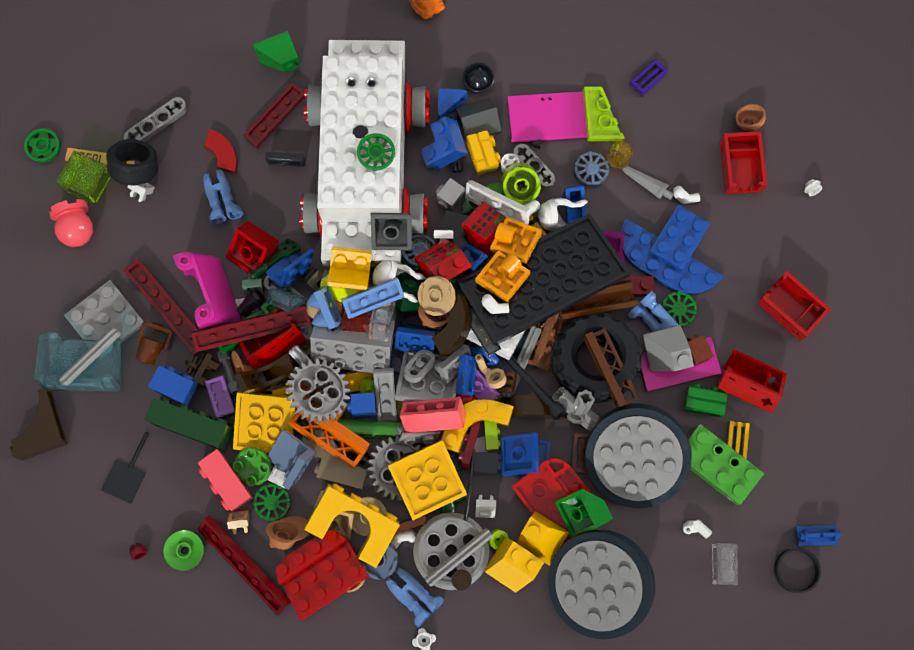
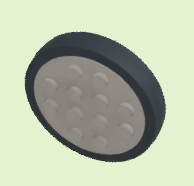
M628 404L606 413L591 430L585 447L587 471L595 487L611 501L631 508L652 507L669 500L684 485L691 467V446L683 427L668 412L648 404Z
M591 530L572 537L555 554L549 569L548 588L555 610L570 628L590 638L613 639L633 631L646 618L655 597V577L647 556L631 539L614 531Z

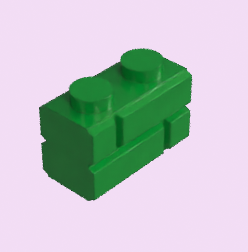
M691 384V386L685 389L683 411L723 417L725 415L728 393L722 392L717 387L705 389L701 384Z

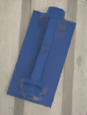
M836 525L796 526L798 546L838 545V539L841 538V532L837 530Z

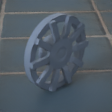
M590 151L578 157L575 162L574 173L582 184L597 186L606 180L609 174V164L602 154ZM589 156L590 161L588 162L585 157ZM592 156L597 157L595 161H593ZM582 159L585 162V165L580 164L579 161ZM599 159L603 161L602 163L597 164ZM605 165L606 170L600 169L599 167ZM577 167H582L584 170L578 172ZM598 172L605 173L604 177H602ZM585 173L584 179L580 177V174ZM597 176L600 180L595 182L594 177ZM591 177L592 182H587L586 179Z
M421 234L412 236V241L418 239V243L414 244L412 242V250H406L412 253L406 255L405 250H402V257L410 266L419 267L415 259L410 260L409 257H415L429 249L427 248L429 242L432 246L436 245L432 238ZM421 239L427 240L425 244L421 242Z

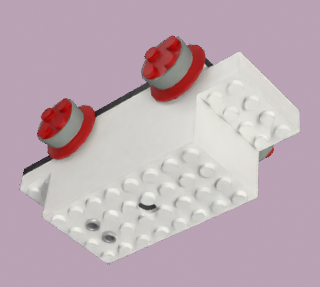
M329 40L328 56H323L322 87L314 85L305 87L304 96L307 99V105H304V117H306V123L309 126L320 125L318 194L305 192L304 195L300 196V206L303 209V214L299 216V223L302 225V231L305 234L320 233L322 238L321 261L323 266H330L332 246L372 250L371 213H411L412 234L424 235V232H428L427 215H424L428 214V197H424V193L409 195L407 187L404 188L405 114L406 132L409 133L411 126L425 128L426 125H429L430 108L429 89H426V86L412 88L409 80H407L405 92V41ZM373 133L387 136L395 147L393 162L386 169L379 171L365 168L357 157L359 142L365 136ZM371 138L370 141L376 143V138ZM379 138V144L382 145L385 140ZM366 141L362 146L368 148L370 145ZM389 143L385 145L384 149L391 148ZM363 149L360 150V154L368 153V151ZM392 151L384 154L391 157ZM369 156L362 158V160L366 162ZM382 158L384 163L388 162V159ZM371 160L368 165L373 166L374 160ZM379 160L377 161V166H381ZM372 250L370 267H376L380 262L392 260L397 262V264H401V250Z

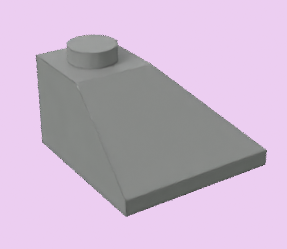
M680 324L642 334L651 372L678 371L694 366L690 346Z

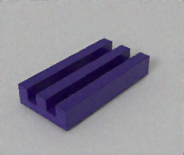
M655 59L631 80L629 85L633 86L634 90L638 91L642 97L668 74V70ZM655 65L657 66V68L650 75H648L640 84L636 83ZM660 70L662 71L654 80H652L644 89H642V87L651 78H653Z

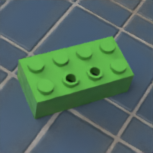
M701 424L697 425L688 436L692 453L690 470L735 505H741L764 473ZM716 447L722 450L720 454L715 452ZM732 459L738 462L737 466L731 464Z

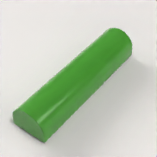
M338 420L340 424L361 438L387 439L391 437L394 440L396 436L400 438L401 435H398L397 428L403 425L402 422Z

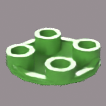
M255 447L245 448L240 451L232 466L238 477L250 487L265 482L270 476L272 468L267 454Z

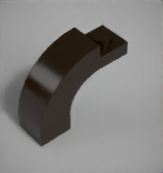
M455 288L456 299L454 306L449 311L448 323L441 332L432 337L440 354L450 356L463 345L469 335L472 324L470 304L466 297L458 295Z
M287 353L264 367L239 372L234 377L241 392H249L251 395L290 380L288 376L290 373H294L293 369L295 367L300 369L294 358Z
M511 395V397L500 398V403L514 407L511 418L540 417L554 420L550 415L549 407L537 395ZM565 413V414H564L560 419H558V420L568 419V418H567L568 413Z

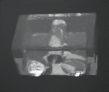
M396 301L373 309L369 323V339L389 341L395 317Z
M712 544L714 585H738L737 544Z

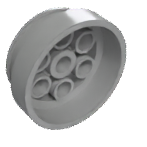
M444 513L428 520L419 530L413 548L414 561L423 578L425 579L426 576L450 558L445 552L447 546L454 545L458 551L465 546L463 538L466 535H471L475 538L483 529L470 517H468L467 522L464 521V515L459 513ZM448 525L456 526L457 533L454 536L446 534L445 530ZM431 535H437L440 538L437 546L429 545L428 539ZM488 541L471 554L475 560L472 567H466L463 562L456 566L457 570L463 569L470 573L472 578L471 584L482 575L489 559ZM432 555H436L440 559V563L436 567H431L428 564V559ZM447 575L434 584V586L441 589L457 590L452 585V577Z

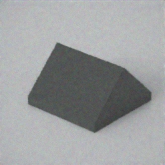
M490 98L455 108L465 140L468 135L486 130L489 136L502 132L497 108Z
M371 213L372 250H412L411 213Z

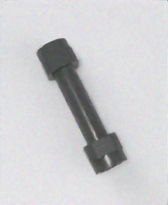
M219 351L217 356L227 376L230 394L237 395V392L241 390L234 377L229 352L222 354Z

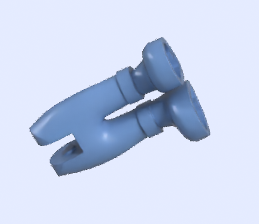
M221 169L216 170L217 179L219 180L217 184H212L213 181L209 173L204 174L203 177L205 193L209 200L210 208H212L209 216L211 225H220L226 221L218 192L222 196L229 219H239L244 215L242 207L234 203L229 181Z
M653 291L627 314L631 319L636 317L642 318V321L647 324L652 332L678 325L660 303L657 304L656 295ZM651 312L656 315V317L661 321V323L651 314Z
M399 567L395 572L406 583L400 588L390 577L385 582L391 593L410 612L414 613V623L419 628L431 614L419 605L420 603L409 594V591L416 595L432 613L440 607L444 599L441 596H430V593L424 589L413 575Z

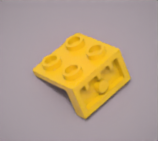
M332 246L327 285L334 288H352L357 291L367 290L372 250Z

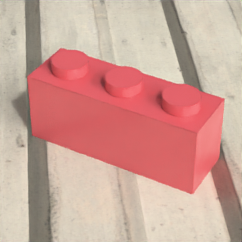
M461 397L403 402L400 418L406 433L464 428L466 412Z
M216 449L198 462V465L201 467L198 471L204 479L208 477L212 483L209 485L211 490L216 495L219 493L223 499L220 502L227 511L230 509L232 512H236L253 499L249 490L220 450Z

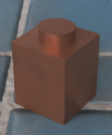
M694 335L687 339L694 366L714 357L704 335L700 337Z

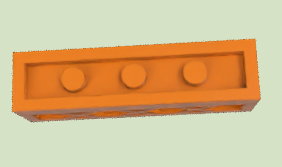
M300 412L288 424L352 469L356 467L370 445L366 440L336 420L331 419L330 416L328 422L325 423L322 418L319 424H317L316 418L310 423L309 417L306 416L304 419L308 421V426L301 427L295 423L302 416ZM313 430H322L325 437H316L313 434ZM337 440L340 442L341 448H332L329 441ZM353 451L358 456L353 462L346 457L345 452Z

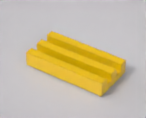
M729 421L727 445L732 448L733 428L737 426L735 451L739 453L741 427H744L742 457L747 460L750 423Z

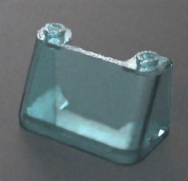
M55 332L39 334L33 380L42 388L46 387L54 391H120L121 340L118 337L69 385H63L59 381L60 376L98 340H64Z

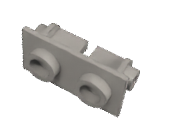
M401 425V427L397 428L398 435H401L397 443L413 445L415 443L432 444L436 442L440 431L406 433L404 426Z

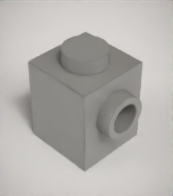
M450 178L445 185H440L436 191L438 205L445 210L448 208L452 211L464 197L465 188Z

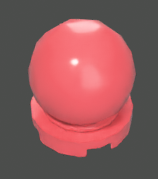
M76 199L77 203L68 204L67 200L51 206V211H49L50 219L56 221L54 224L55 235L60 242L69 247L83 246L90 240L93 234V223L90 217L86 215L88 205L82 199Z

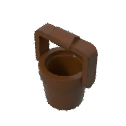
M143 322L136 337V342H139L135 359L154 365L161 350L166 351L172 331L156 322ZM145 327H151V329L161 333L166 332L167 335L164 343L142 336Z

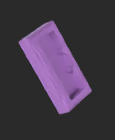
M476 366L475 397L478 400L494 401L500 393L496 389L489 387L486 376Z
M222 375L205 381L215 416L221 418L235 413L225 376Z

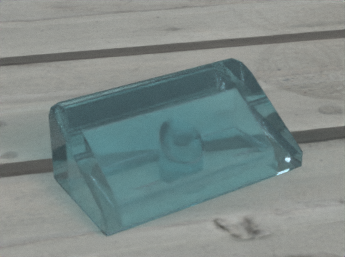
M270 288L268 291L267 303L286 312H290L307 302L306 298L285 289Z

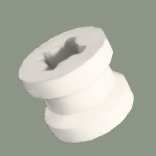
M510 153L502 157V173L511 164L520 163L519 158L515 154Z

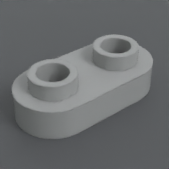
M429 350L418 351L405 366L404 378L411 383L421 381L434 366V354Z

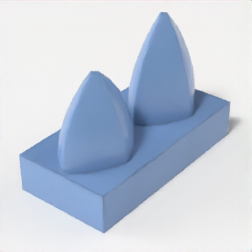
M328 285L321 287L310 296L307 305L321 309V312L313 319V325L332 329L343 322Z

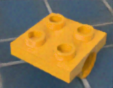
M506 217L504 222L500 223L497 227L495 239L490 246V250L495 253L499 250L505 255L513 254L522 263L526 264L542 234V230Z
M498 250L475 278V282L508 303L528 278L530 270L522 266L521 261L515 255L510 253L505 255Z

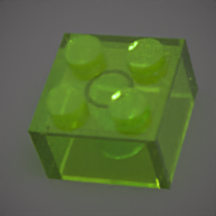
M73 150L56 184L62 190L96 205L110 179V175L108 174L106 164Z

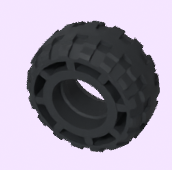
M608 313L589 314L572 319L558 333L551 354L552 370L560 386L564 387L575 397L579 392L584 390L590 391L595 398L594 403L612 401L606 379L586 373L578 363V352L586 344L583 339L585 334L606 329L623 364L620 371L613 370V375L619 388L623 385L627 386L626 380H631L633 384L638 377L642 365V349L637 340V335L627 326L626 322ZM603 334L595 337L598 343L605 346L606 340ZM622 387L621 392L622 394H624L627 391V389Z

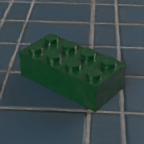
M161 397L160 400L153 398L144 419L154 426L226 452L234 432L229 427L230 423H227V421L218 417L212 420L209 414L197 410V413H194V410L183 404H179L177 407L176 403L164 397Z

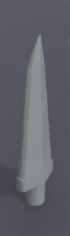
M619 163L626 175L660 199L662 196L669 200L673 198L674 194L667 190L668 184Z

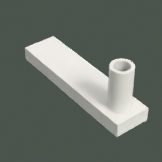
M473 180L466 183L465 199L477 205L486 202L505 217L529 225L530 215L540 209V203L537 200H532L526 205H522Z

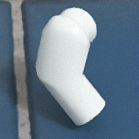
M681 186L674 187V197L680 203L700 202L699 193L688 194Z
M490 294L482 297V305L491 314L509 313V303L498 304Z
M689 520L683 524V531L686 534L699 532L705 539L712 534V531L700 520Z
M408 529L395 534L390 543L397 550L401 542H415L417 534L414 533V530Z

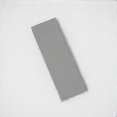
M393 368L373 369L377 420L384 422L397 421Z

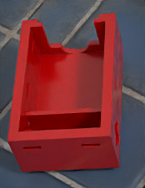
M761 132L724 133L719 141L725 194L762 192L767 186Z
M788 271L757 302L761 308L799 341L806 338L831 310L830 307Z
M282 304L270 313L285 310L288 308L285 304ZM291 323L292 327L287 331L257 337L252 342L250 340L241 341L239 344L247 361L255 369H258L289 353L293 346H300L307 339L301 327L298 328L295 323Z
M733 349L723 366L717 388L772 413L782 398L787 373ZM775 377L776 382L769 383L768 378Z

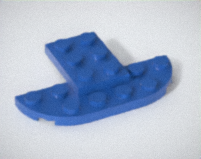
M678 205L657 237L625 218L620 232L625 234L623 254L627 261L637 270L647 276H653L654 280L675 292L680 291L689 295L707 292L715 287L723 278V275L691 257L711 223Z

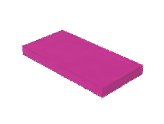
M707 337L705 339L714 357L697 366L678 371L651 372L646 352L642 353L640 371L646 392L720 375L722 372L712 338Z

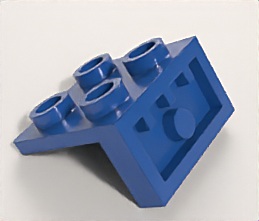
M310 248L302 255L295 253L284 257L269 268L266 275L281 289L286 286L290 287L295 283L297 277L300 275L304 276L309 272L314 250Z
M399 324L396 331L395 350L410 352L429 350L434 354L435 344L432 337L436 335V332L400 327ZM408 324V325L413 326V327H420V328H428V329H436V330H437V328H430V327H427V326L424 327V326H422V325Z

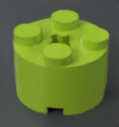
M513 163L502 174L501 185L507 198L524 204L535 200L539 195L541 189L540 179L535 169L529 164ZM523 180L525 184H524V185L520 184V185L518 186L517 183H518V182H521V181Z

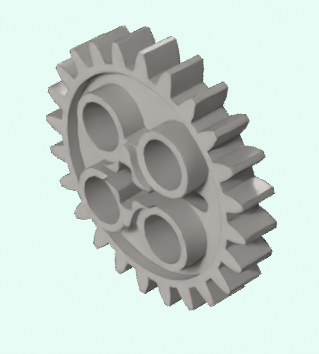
M318 358L314 361V364L310 359L306 362V365L303 362L300 363V369L295 367L293 369L294 373H290L288 376L291 380L286 382V385L290 387L285 390V393L290 394L286 401L293 402L290 408L296 407L295 415L301 412V419L303 420L308 416L310 423L314 418H316L317 424L321 422L322 418L325 423L328 422L329 416L331 419H335L337 417L336 414L340 415L343 412L341 408L347 406L344 401L350 399L349 396L345 395L350 392V389L345 388L349 381L342 380L345 374L339 375L338 373L341 368L339 367L334 370V363L327 366V361L324 360L320 364ZM317 374H321L325 381L318 380ZM332 382V385L324 388L321 392L315 393L306 400L303 399V397L310 395L315 389L318 390L325 384ZM300 384H306L308 391L302 390ZM327 391H332L335 394V398H330ZM311 400L316 401L319 408H314L311 405Z
M399 436L394 437V440L390 437L386 439V442H379L380 447H373L376 453H369L373 459L366 461V463L371 465V467L366 469V471L371 472L367 479H373L370 486H377L376 493L383 491L382 498L389 494L390 501L395 496L397 501H401L402 496L397 485H393L394 478L388 465L401 459L400 452L405 454L418 451L420 445L413 447V445L398 444ZM388 452L394 455L393 462L388 460ZM384 471L389 473V481L383 478Z

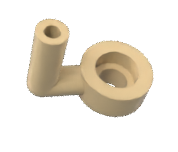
M477 354L475 360L480 371L486 375L489 387L497 389L504 386L507 381L504 371L499 368L489 369L483 356Z

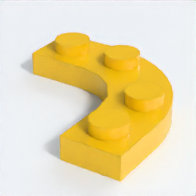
M486 399L474 400L464 404L466 412L464 428L444 430L442 440L446 449L459 453L465 433L475 422L484 420L508 426L514 407Z

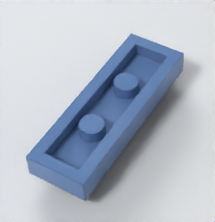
M395 277L367 288V290H362L342 298L341 301L346 315L350 319L405 296L399 279Z

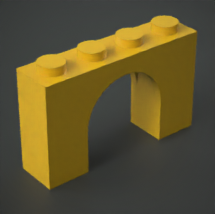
M335 483L333 486L328 484L306 522L304 530L323 539L332 521L338 514L350 510L360 512L368 519L370 530L358 553V559L376 568L400 526L399 522L396 521L397 517L389 512L386 515L379 511L380 508L370 502L368 505L361 502L362 498L354 493H351V495L343 492L344 488Z

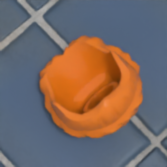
M409 0L411 7L425 20L432 18L434 14H438L445 8L442 0Z

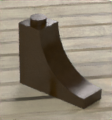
M46 387L38 390L39 407L34 421L24 433L11 440L12 446H10V450L16 459L23 461L68 445L52 391Z

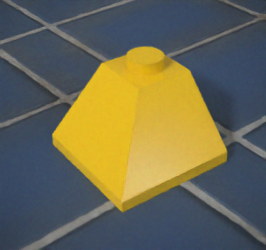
M535 511L521 532L517 544L550 566L555 554L561 548L570 532Z

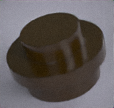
M460 569L453 573L451 582L457 590H466L471 585L472 578L468 571Z

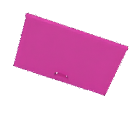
M583 91L507 96L512 143L537 141L539 139L544 141L587 138Z

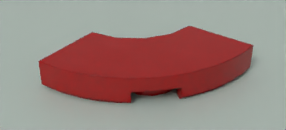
M209 129L204 147L216 155L218 169L236 173L237 157L231 143L222 134Z

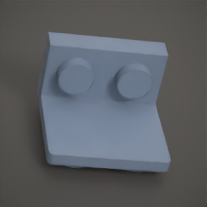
M286 429L281 432L268 457L273 464L285 472L284 477L286 480L282 486L289 490L300 480L316 451Z

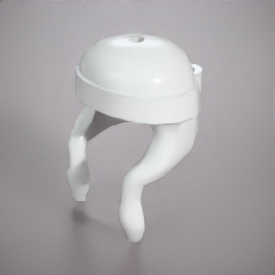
M566 198L547 200L540 205L538 210L539 223L545 230L555 231L567 225L557 211L559 205L571 208L582 207L588 201L571 202Z
M392 260L380 262L372 274L374 286L393 279L403 272L409 273L418 280L426 278L423 274L413 271L409 266L397 264V262ZM403 292L404 298L414 303L418 302L413 294Z

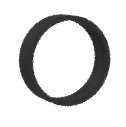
M792 548L783 551L777 557L774 564V574L777 582L785 590L794 593H804L812 590L818 584L821 577V567L818 559L810 551L803 548ZM791 551L805 553L811 558L815 566L814 580L810 586L803 590L791 589L783 582L780 576V562Z

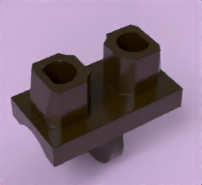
M205 353L199 366L197 363L200 358L194 356L192 362L186 360L184 363L189 366L186 371L188 375H191L194 369L196 370L193 375V382L202 388H207L205 381L210 380L202 375L204 370L208 369L215 373L220 364L211 358L213 355Z

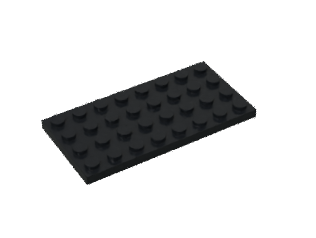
M589 213L539 238L527 263L521 262L522 266L530 270V275L508 301L509 313L491 314L482 305V297L486 294H490L498 304L506 303L475 282V278L485 266L457 279L456 284L463 296L467 298L471 309L494 346L629 277L630 271Z

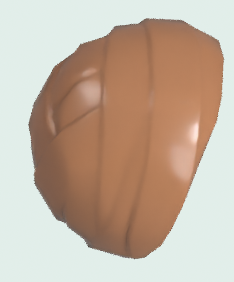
M758 104L745 105L739 108L736 113V124L745 132H754L765 124L766 112Z

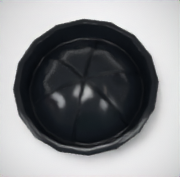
M472 63L463 72V83L474 93L485 92L494 82L493 70L484 63Z

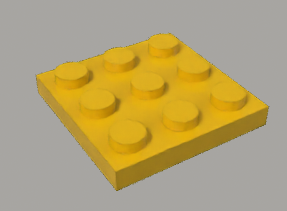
M238 391L233 450L255 447L265 453H270L284 429L294 435V429L288 424L295 416L296 407L290 408L293 402L286 401L288 396L263 393L250 395L249 392L242 393Z
M443 440L388 465L412 520L467 495Z

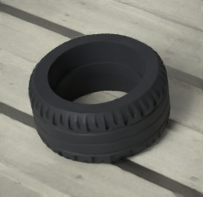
M135 139L122 140L112 145L107 151L108 174L112 179L121 184L131 186L142 185L151 181L157 174V153L151 145L144 141ZM125 161H139V162H142V163H138V164H127V163H123V162H125Z

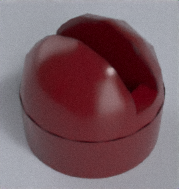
M136 543V546L132 545L129 549L132 560H138L147 554L145 547L141 543Z

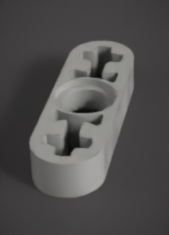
M526 144L517 145L514 148L513 154L519 158L520 163H537L539 169L536 172L539 175L541 188L546 190L552 188L555 176ZM519 150H520L521 152L526 151V152H525L526 158H525L523 155H520V156L518 155V154H519ZM542 175H543L545 178H548V177H549V178H550V181H549L550 183H548V182L543 183V177H542Z

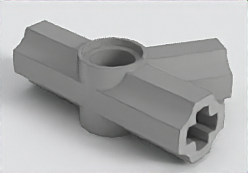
M561 387L553 394V401L562 404L567 409L568 420L581 424L591 432L600 419L597 414L590 410L595 400L592 392L584 390L575 397L564 387Z

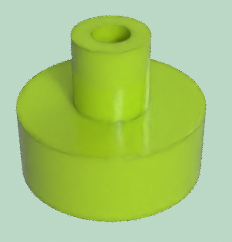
M365 377L360 381L359 388L361 393H375L374 377Z
M494 529L491 531L493 537L488 543L497 550L505 537L509 539V536L501 529Z

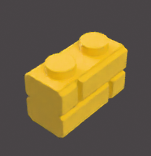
M487 130L468 135L466 143L476 174L479 176L497 171L501 159L499 153L494 151L495 140L493 135L489 136Z

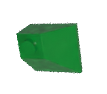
M288 31L253 44L260 64L282 72L293 71L300 66Z
M584 489L555 501L572 537L582 532L596 529L613 519L605 501Z

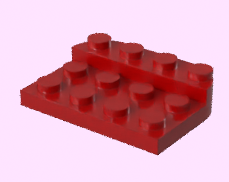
M558 457L543 461L539 465V473L527 474L512 486V489L532 514L536 511L568 532L569 530L555 501L581 489L593 494L567 461ZM570 533L568 534L567 538L565 539L563 545H564L569 539L572 538V536H571Z
M333 530L327 531L323 539L316 536L286 556L276 567L277 581L279 585L283 586L295 612L302 621L370 577L363 563L358 559V554L350 540Z

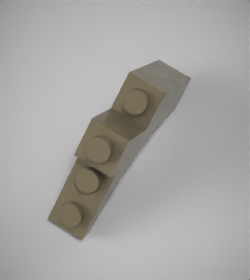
M313 430L316 437H325L322 430ZM305 436L299 438V440L316 451L313 456L314 458L321 459V462H317L314 473L317 474L316 478L364 491L369 473L366 469L357 465L352 469L311 440L306 439ZM334 440L329 441L332 448H338Z

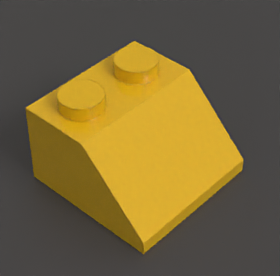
M505 537L484 572L516 593L535 579L544 561L516 542Z

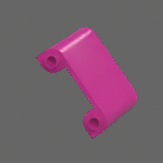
M181 252L173 255L178 269L183 271L185 276H194L199 281L206 304L199 306L194 313L195 320L200 329L227 324L241 319L222 263L216 256L192 252Z

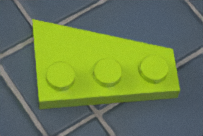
M584 87L582 91L587 141H623L625 139L624 135L617 126V119L613 117L610 110L611 106L603 88Z

